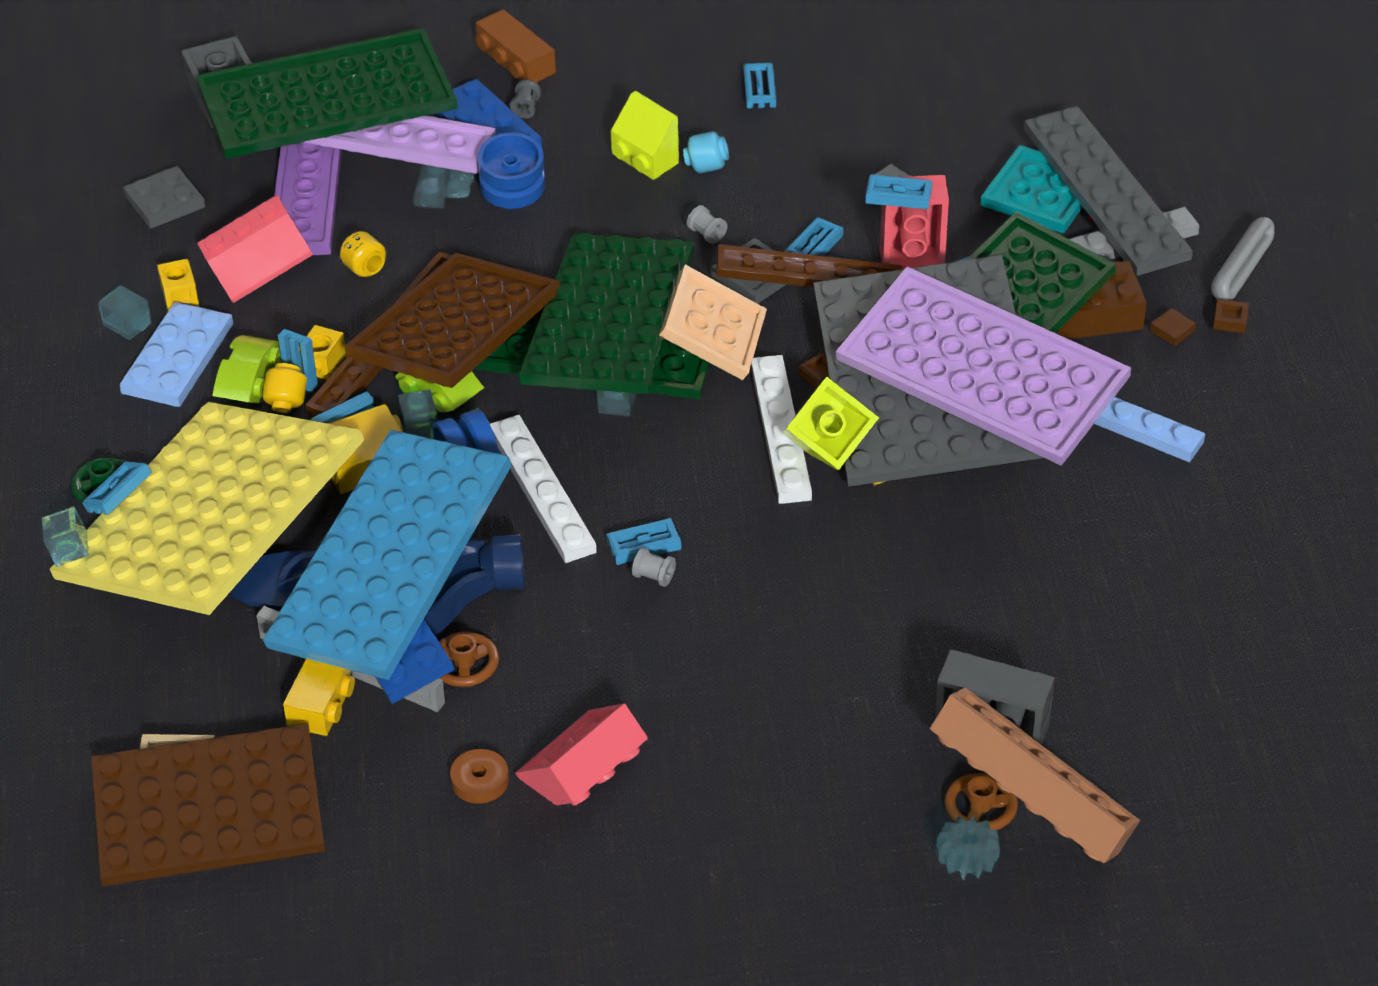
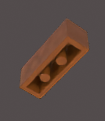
M504 9L476 22L477 35L475 40L480 50L485 51L494 58L499 65L510 71L515 78L521 81L530 80L536 83L556 73L555 50Z

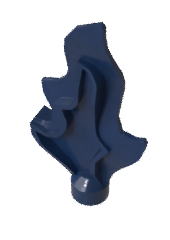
M521 534L492 536L489 541L469 539L424 618L434 635L444 630L469 602L492 589L497 591L524 589ZM285 551L261 556L229 592L228 596L247 605L260 608L266 606L273 610H281L316 551Z

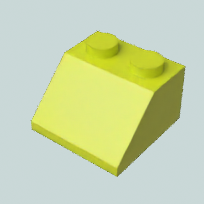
M637 91L631 93L611 129L612 154L651 179H656L679 164L678 117Z
M826 377L782 434L808 454L839 470L879 417Z

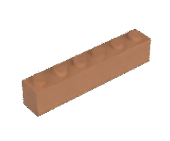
M963 688L950 695L930 727V730L938 735L939 740L945 746L956 749L967 757V761L972 767L985 771L993 777L996 784L1002 790L1015 794L1024 801L1029 811L1042 815L1050 821L1059 834L1072 838L1094 860L1106 863L1117 856L1140 822L1137 817L967 688Z

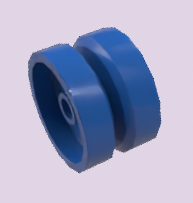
M508 132L490 137L481 145L478 152L480 190L486 201L496 207L516 209L533 204L542 196L545 189L543 148L537 140L527 134Z
M480 409L461 414L459 424L452 418L432 424V437L434 440L500 454L489 421Z

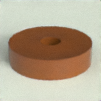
M475 749L465 752L451 766L452 789L464 801L476 804L491 802L499 798L508 787V765L505 759L494 751Z

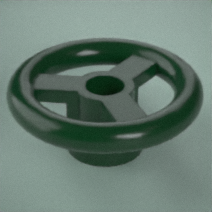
M104 457L91 460L82 465L75 472L71 480V490L75 498L83 503L89 496L84 491L97 489L125 461L118 458ZM87 474H89L90 480H84V481H82L83 478H84Z

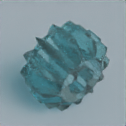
M958 815L955 824L946 822L943 831L937 837L936 847L938 848L940 864H946L949 874L959 871L962 879H964L967 873H972L979 878L982 870L991 872L994 862L997 861L1000 855L997 830L990 829L988 820L977 823L974 815L969 821H964Z

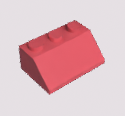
M277 195L198 242L208 264L233 303L313 255L294 220Z
M625 703L592 709L516 771L515 774L521 781L553 804L571 803L574 806L589 797V789L596 783L601 784L615 774L613 768L620 762L624 763L634 758L640 752L638 747L648 737Z

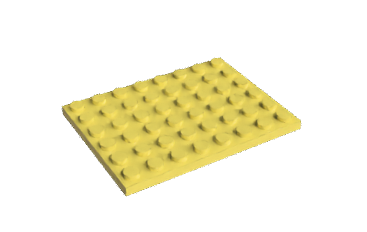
M207 402L149 463L148 467L152 473L109 515H104L102 512L96 521L82 533L78 540L61 555L60 559L50 568V571L56 580L210 615L364 441L360 429Z

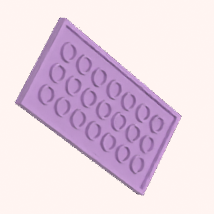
M908 266L836 350V359L1061 466L1131 376V367Z

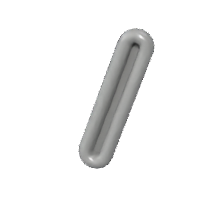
M1260 217L1250 224L1211 283V292L1216 299L1232 301L1274 238L1275 229L1270 218Z

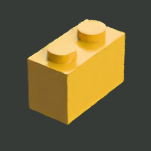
M306 659L283 703L287 727L309 724L310 733L327 736L333 723H338L340 720L342 704L345 698L350 697L353 693L355 678L351 676V671Z

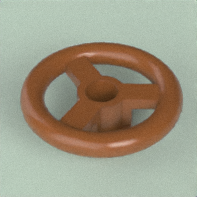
M457 632L439 641L450 660L454 661V664L459 668V676L448 673L440 677L443 683L455 687L474 686L491 677L498 667V649L484 635L475 632ZM488 654L489 661L482 671L470 676V667L473 666L475 660Z
M971 773L958 778L949 786L945 795V808L949 817L960 827L972 832L988 833L1004 828L1013 820L1018 809V800L1015 794L1002 790L996 784L995 779L989 774ZM997 789H999L1003 793V795H997ZM960 790L970 800L971 810L967 818L956 807V796ZM1006 807L1005 812L999 818L992 821L979 822L982 814L988 812L991 808Z

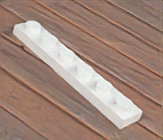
M783 356L755 357L751 363V371L778 503L811 501L812 490L803 449L782 434L795 417Z
M520 415L491 423L490 426L501 454L509 456L512 464L510 468L564 562L568 563L596 553L595 541Z

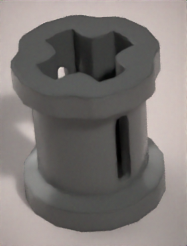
M522 80L515 87L516 97L511 100L510 107L519 118L528 119L535 114V102L540 98L541 89L533 81Z

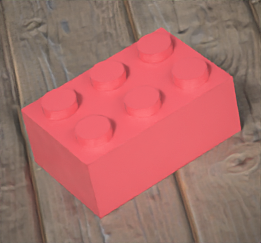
M945 175L902 177L932 181L929 209L881 205L879 247L881 263L903 265V269L907 266L916 268L945 263L949 205Z

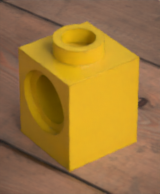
M188 259L157 265L161 289L168 311L174 302L199 306L195 281Z
M314 325L306 337L312 339L317 377L328 380L346 357L343 332Z

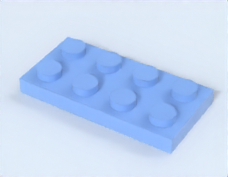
M174 302L121 381V394L180 407L232 327V315Z

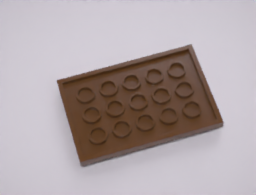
M455 253L345 345L346 357L436 383L443 387L453 388L556 296V290L560 287V281Z
M309 724L91 756L102 886L325 852Z

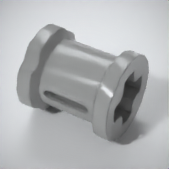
M703 205L694 208L687 218V227L694 232L698 231L704 235L705 241L710 244L720 241L726 233V221L712 216L710 211Z
M641 548L634 559L632 575L637 578L645 576L658 581L660 586L666 587L674 575L676 567L675 558L670 556L663 558L651 554L647 548Z

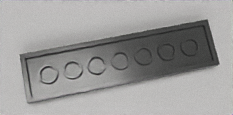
M1078 106L1024 121V131L1123 260L1130 261L1136 276L1192 259L1193 250Z

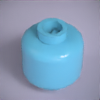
M715 131L690 137L688 148L683 149L686 165H692L693 169L699 174L719 170L725 165V160L729 159L726 140L724 136L720 137Z

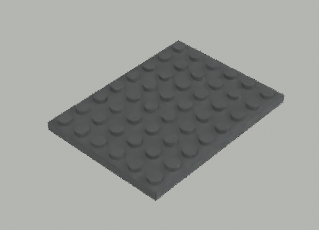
M1002 255L912 268L1016 315ZM903 270L814 283L829 378L879 417L844 462L848 487L1044 458L836 359V350Z

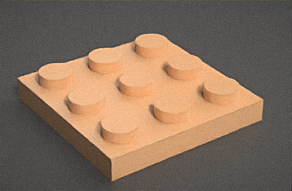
M684 265L678 274L659 336H663V338L743 380L749 373L767 309L693 268Z

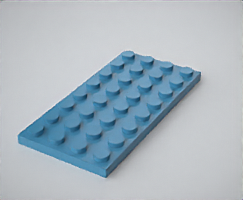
M390 430L265 635L263 641L266 647L275 651L389 680L511 468L512 464L509 456Z

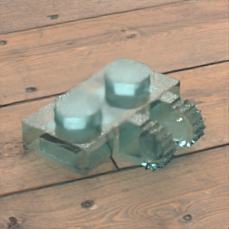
M423 164L413 196L414 206L444 208L447 197L462 198L468 196L471 191L470 184L474 180L473 173Z

